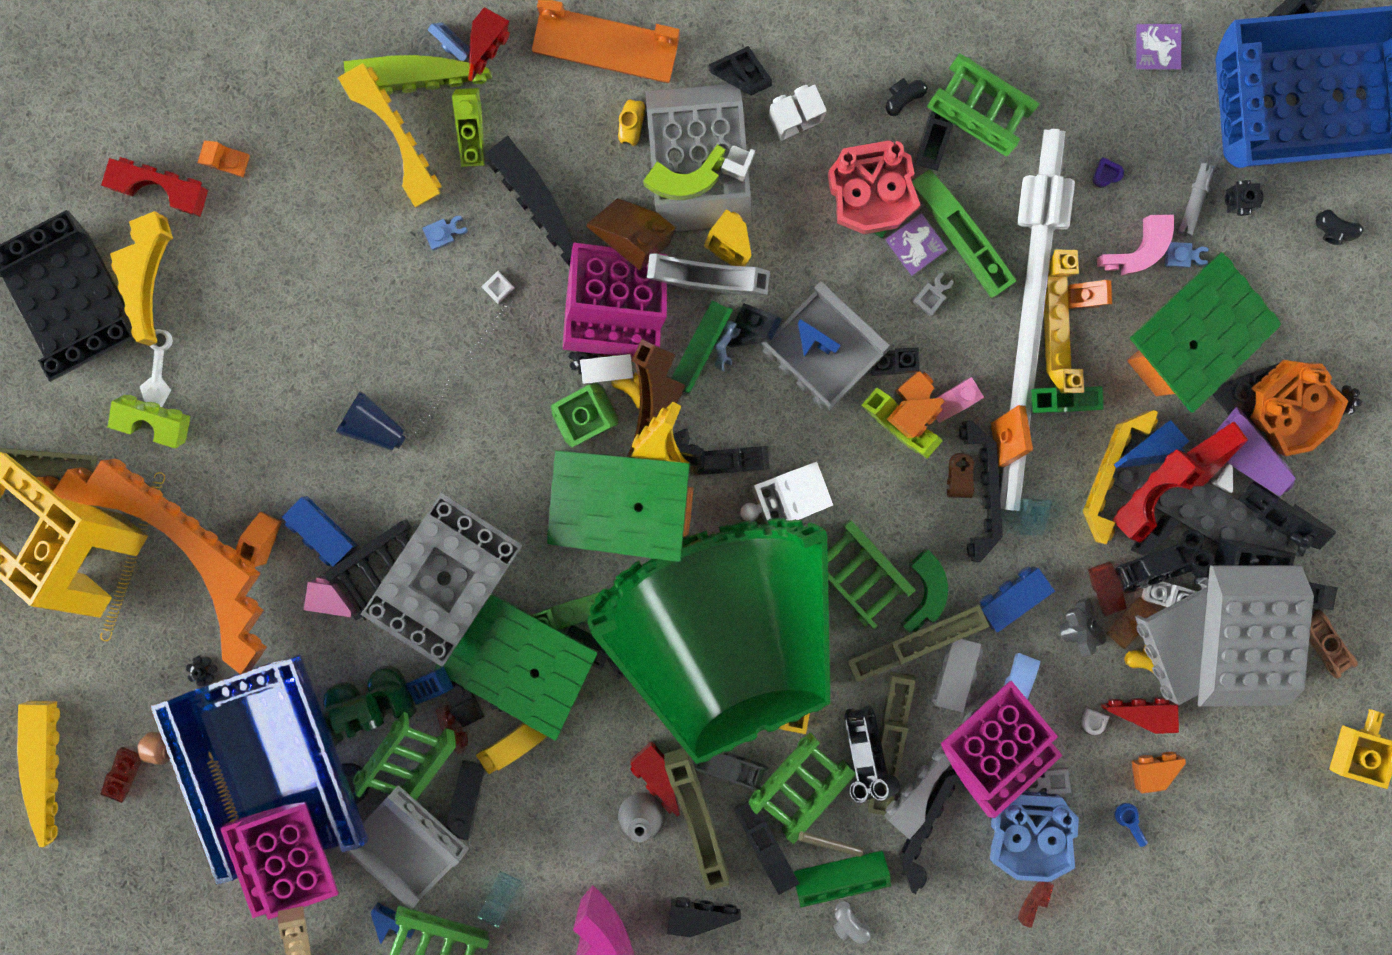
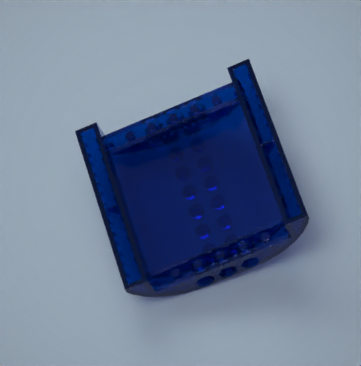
M301 654L292 655L253 668L243 674L230 676L150 706L216 885L234 881L238 878L220 829L237 817L228 818L236 813L226 814L231 810L237 811L235 815H239L237 819L281 806L307 802L323 850L340 846L341 852L361 848L368 842L367 832ZM209 752L212 755L213 761H218V763L214 762L207 764L208 762L212 761V759L209 757ZM215 763H217L216 765H220V767H219L218 769H221V772L218 773V774H221V773H222L223 776L217 775V776H213V777H212V775H214V774H216L217 772H219V771L211 772L212 770L216 769L218 766L212 767V768H209V767L212 766V765H214ZM219 776H221L220 778H225L224 780H223V779H219V780L213 781L214 779L218 778ZM221 780H223L222 782H226V784H225L224 786H228V788L225 789L226 787H223V788L217 789L218 787H220V786L223 785L224 783L217 784V785H215V784L218 783V782H220ZM223 789L229 790V793H227L228 791L222 793L218 792L222 791ZM225 793L230 794L228 796L220 798V796L224 795ZM227 797H229L228 799L232 798V801H231L230 803H234V805L231 806L232 804H228V805L223 806L224 804H226V803L229 802L230 800H226V801H223V802H222V800H224V799L227 798ZM229 806H231V807H236L235 809H234V808H230V809L224 810V809H226V808L229 807Z

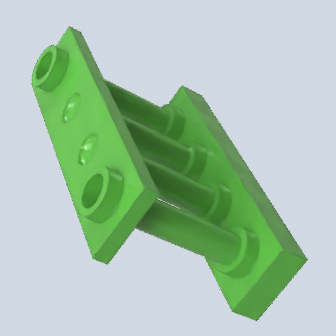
M959 53L949 67V70L955 74L946 90L944 91L939 88L931 98L927 108L1007 157L1020 141V138L1013 133L1022 117L1029 118L1040 103L976 64L970 58ZM963 78L975 85L965 104L953 97ZM983 91L995 98L985 116L973 109ZM1003 103L1015 110L1005 129L993 122Z
M848 520L843 525L846 529L843 533L844 536L828 550V563L851 542L857 541L862 548L859 550L860 553L834 577L828 572V580L858 611L859 615L857 618L865 627L870 624L875 629L877 625L872 618L898 594L902 595L904 593L909 597L916 590L853 521ZM872 558L878 564L875 567L876 570L852 593L848 594L840 584L862 563ZM889 576L894 582L891 584L892 588L864 612L856 601L882 577Z
M403 712L400 718L393 722L390 732L363 769L356 773L353 781L355 795L360 797L367 787L390 794L397 786L375 779L374 777L381 770L407 779L405 784L400 787L414 800H417L456 748L454 731L445 728L440 736L434 737L409 727L408 713ZM406 736L432 747L428 753L422 754L398 744ZM393 753L418 762L419 765L411 771L386 761Z
M811 732L800 739L795 750L763 786L753 792L748 801L754 813L758 814L764 808L783 823L784 826L781 829L786 838L793 844L799 839V833L801 831L805 832L856 775L853 768L845 760L836 764L816 748L820 742ZM809 755L830 771L829 776L824 781L820 782L801 766ZM794 772L815 789L808 799H804L785 783ZM778 790L799 806V809L793 816L789 817L769 801Z
M398 906L395 914V924L400 928L389 955H400L408 931L411 929L422 932L414 955H425L430 939L434 935L444 937L445 939L439 955H449L453 944L457 941L467 945L464 955H474L479 947L487 949L490 940L488 931Z

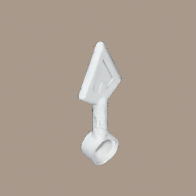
M156 329V336L160 333L163 334L166 342L162 347L156 344L150 345L154 349L152 377L144 382L140 389L144 402H155L162 407L171 392L169 386L162 379L164 351L171 347L173 339L168 331Z

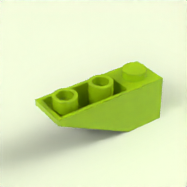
M479 88L455 89L452 94L461 167L485 166Z

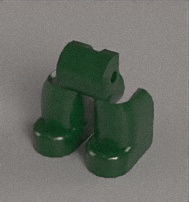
M383 666L372 672L367 683L368 693L360 695V692L354 685L347 682L337 683L326 691L323 698L324 712L321 720L332 748L343 740L342 731H345L347 737L351 738L355 737V733L360 730L371 731L384 724L385 715L383 710L391 708L394 718L397 719L400 718L403 712L408 713V719L417 712L405 679L398 669L392 666Z

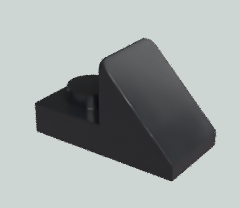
M685 428L674 433V440L683 458L690 462L691 466L703 468L706 462L704 449L695 444L688 445L690 440L688 429Z
M451 681L454 688L445 694L452 706L449 711L461 726L465 727L485 717L474 694L463 688V686Z

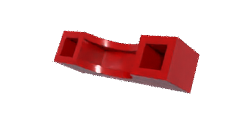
M119 157V160L109 158L101 186L134 196L144 186L161 185L168 195L170 207L201 217L208 190L201 186L202 182L192 178L183 181L179 179V175L169 171L160 174L156 172L157 168L146 164L137 167L134 166V161Z
M1176 449L1165 458V462L1158 470L1151 473L1148 481L1142 488L1137 489L1133 493L1131 500L1117 511V515L1112 521L1130 539L1142 543L1157 526L1154 509L1159 497L1172 488L1180 487L1191 490L1207 472L1188 454Z

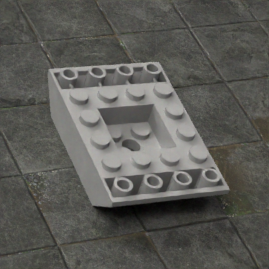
M441 493L361 615L443 667L523 545ZM446 571L451 575V582L448 585H443L439 582L438 575L440 572Z

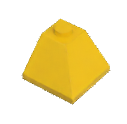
M726 209L709 231L704 247L730 266L746 267L752 256L746 223L739 214Z

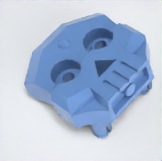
M1024 791L996 818L991 820V827L995 833L991 845L990 860L1016 880L1051 882L1075 869L1073 838L1078 837L1079 817L1058 794ZM1029 815H1037L1033 821L1029 817ZM1019 834V839L1013 841V836ZM1054 836V841L1048 843V838Z

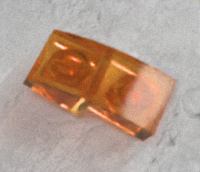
M1138 597L1126 612L1114 622L1106 634L1121 648L1125 649L1139 635L1135 616L1139 615L1146 619L1157 613V611L1144 599Z

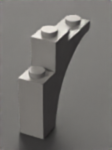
M660 254L649 255L647 273L648 279L671 284L672 287L683 290H708L719 294L767 295L770 271L758 267L702 263Z

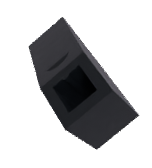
M677 897L676 900L671 899L667 934L693 937L741 920V910L737 909V906L733 904L716 906L713 902L707 900L695 903L690 902L688 898Z

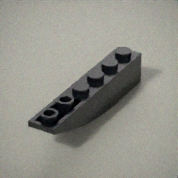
M507 135L486 152L490 159L486 163L495 174L499 171L503 175L502 183L509 192L515 190L519 195L516 199L524 210L530 209L534 214L531 217L533 222L539 229L542 227L546 229L549 234L545 237L554 248L558 245L562 249L561 257L570 266L573 240L565 220L537 171Z

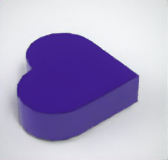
M1102 157L1093 174V183L1100 188L1106 187L1110 183H1117L1124 177V169L1119 164Z

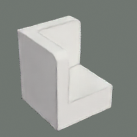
M732 146L727 159L725 158L722 165L721 173L743 182L755 155V150L750 149V152L737 146Z

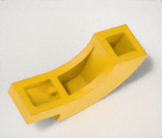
M523 722L505 737L476 754V757L487 773L491 774L509 765L548 736Z

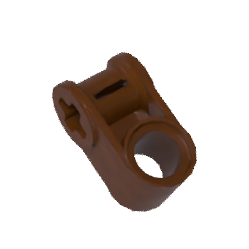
M956 453L949 460L947 485H949L947 497L949 498L973 497L974 461L967 454ZM961 458L962 461H966V466H962V468L956 466V463L960 462Z

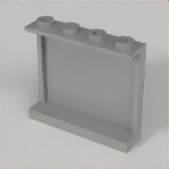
M820 281L814 287V293L777 329L772 341L761 342L764 348L762 352L771 361L775 358L781 364L779 369L786 376H794L798 380L795 384L804 393L809 391L814 396L812 400L821 409L826 407L830 411L889 351L890 345ZM799 320H803L840 344L841 346L836 354L832 351L829 355L817 348L819 343L815 341L805 357L798 327Z
M1209 579L1200 582L1202 588L1200 591L1145 619L1139 615L1135 616L1138 624L1136 626L1137 631L1144 639L1146 645L1144 647L1145 652L1154 665L1152 667L1153 673L1159 679L1162 686L1160 691L1166 700H1170L1177 705L1199 695Z
M399 785L342 846L350 856L410 910L452 867H455L469 850L467 846Z

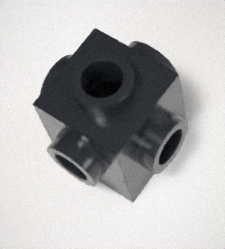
M1251 180L1237 181L1236 185L1227 189L1225 195L1227 213H1237V216L1251 215L1252 211L1261 208L1264 195L1263 191L1260 190V183L1251 184Z

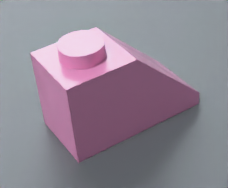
M972 377L963 380L936 397L942 398L945 401L940 406L942 411L936 417L938 423L984 398Z
M316 577V580L308 582L304 610L346 617L356 615L357 610L338 584L330 583L325 577Z

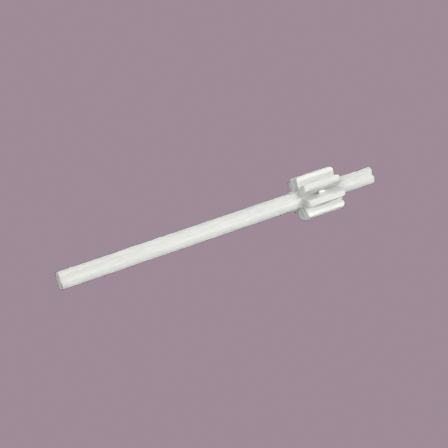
M1060 129L1044 130L1039 173L1037 176L1029 175L1023 178L1017 223L1021 227H1029L1032 231L1010 410L1018 405L1026 406L1029 429L1032 413L1031 389L1035 388L1053 232L1055 229L1066 230L1070 226L1075 186L1074 180L1060 176L1066 131H1059ZM1026 455L1003 467L1000 488L1001 509L1020 511Z

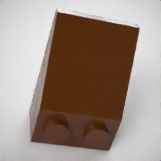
M618 198L586 225V227L639 270L649 263L650 254H660L670 245L676 229L659 213Z

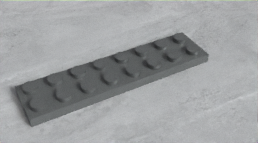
M1130 440L1121 455L1124 457L1139 444ZM1163 463L1116 468L1113 475L1115 478L1113 485L1133 496V493L1137 489L1142 488L1148 481L1151 473L1158 470ZM1206 483L1204 486L1193 487L1191 490L1180 487L1169 489L1159 497L1155 505V509L1191 529L1198 530L1203 536L1219 544L1220 539H1228L1285 550L1290 541V537L1257 518L1258 514L1246 507L1244 503L1209 483Z

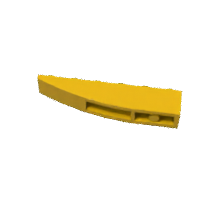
M27 701L18 704L17 754L23 800L39 847H45L54 842L58 832L57 826L54 825L55 815L58 811V803L55 802V792L59 785L58 779L55 778L56 768L59 764V757L56 755V745L60 737L59 732L56 731V724L60 717L57 701Z

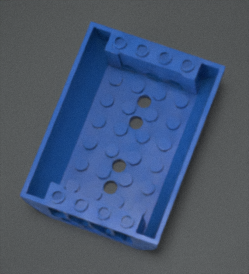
M1392 6L1234 20L1230 24L1221 40L1215 59L1223 154L1230 164L1238 168L1392 154ZM1357 88L1365 90L1366 98L1364 100L1357 97ZM1334 90H1339L1343 94L1341 102L1334 100ZM1287 94L1295 96V106L1287 104ZM1264 96H1268L1273 100L1272 108L1264 106Z

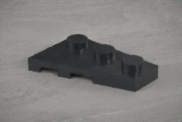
M1279 363L1223 383L1213 394L1214 398L1228 415L1237 406L1249 419L1254 412L1256 404V393L1251 388L1259 381L1261 382L1264 376L1269 375L1268 373L1273 368L1275 369Z

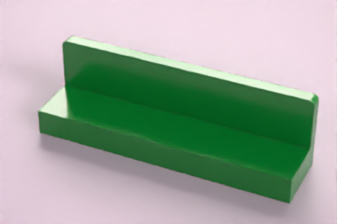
M713 300L711 301L672 376L673 379L685 385L683 392L690 395L724 326L733 312L732 308H726Z
M883 851L793 871L800 883L796 886L800 908L891 887L890 873Z

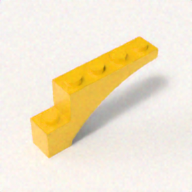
M155 211L129 221L131 227L130 235L135 244L110 253L112 258L111 266L119 282L118 290L123 296L126 305L124 308L125 313L132 325V336L136 342L148 346L158 343L152 311L153 290L160 260L168 242L173 239L167 217Z
M672 402L666 409L662 408L657 417H653L649 426L646 425L641 434H637L632 443V447L635 449L631 457L690 463L683 458L673 435V426L681 409L680 405Z

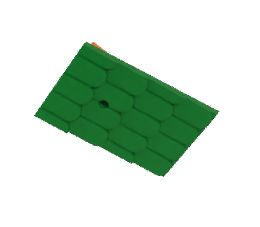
M1220 252L1129 337L1139 351L1131 356L1127 362L1155 396L1176 394L1192 413L1213 395L1236 369L1262 346L1280 327L1281 323L1276 314L1266 306L1261 296L1252 289L1247 279L1234 267L1232 261L1223 252Z
M555 450L547 544L681 562L683 537L690 532L694 487H688L690 463ZM638 503L643 505L642 511L638 509Z
M491 594L460 643L444 664V668L450 680L556 741L598 651L498 596ZM436 664V667H435L434 670H437V669L441 668L442 666Z

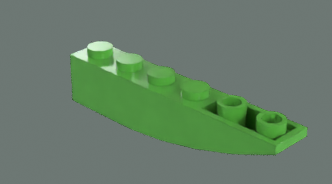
M930 169L912 181L920 199L991 298L1016 282L1012 273L975 222Z

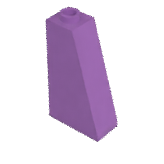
M1236 406L1214 432L1215 434L1230 423L1236 422L1248 439L1227 463L1280 497L1284 492H1288L1293 487L1296 478L1288 465L1243 411Z

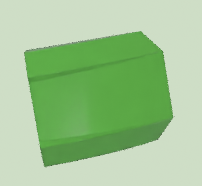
M598 382L589 384L551 405L552 416L565 442L571 447L618 425V414H616L605 389Z

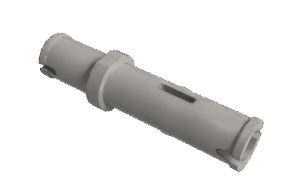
M1200 164L1196 181L1191 187L1192 192L1178 233L1184 234L1185 229L1188 228L1186 235L1193 236L1206 194L1210 190L1209 185L1216 169L1215 166L1210 164L1208 171H1206L1207 164Z

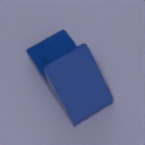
M799 320L798 327L805 357L815 341L819 343L817 348L829 355L831 351L836 354L841 346L840 344L803 320Z
M377 902L371 911V917L379 942L382 944L390 929L394 930V933L397 935L400 927L395 924L396 911ZM415 929L409 930L406 937L411 939Z

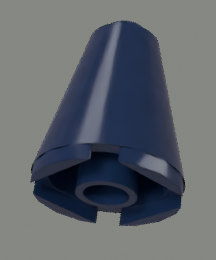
M361 391L336 430L340 435L388 450H393L394 447L399 449L406 438L402 435L404 430Z

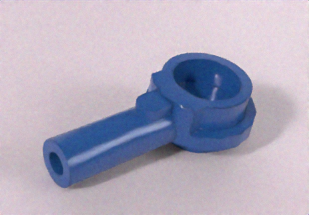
M1130 803L1120 804L1115 811L1116 821L1130 829L1140 847L1147 845L1148 842L1138 826L1140 821L1137 808Z

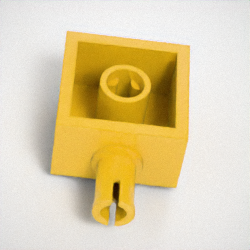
M1369 709L1364 729L1358 730L1342 725L1329 770L1347 778L1388 789L1392 776V740L1381 737V734H1379L1385 714Z

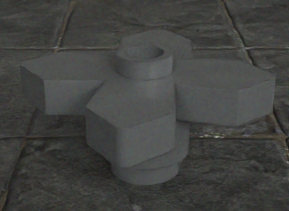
M1090 598L1079 600L1076 603V608L1070 609L1066 613L1067 620L1060 625V632L1064 641L1078 642L1082 656L1088 657L1096 652V646L1103 645L1106 642V637L1102 627L1094 619V608Z

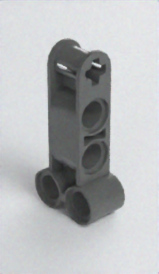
M722 752L713 756L709 761L698 764L692 760L696 771L754 790L761 788L760 783L764 771L768 770V767L762 763L738 755L735 756V754L729 752Z

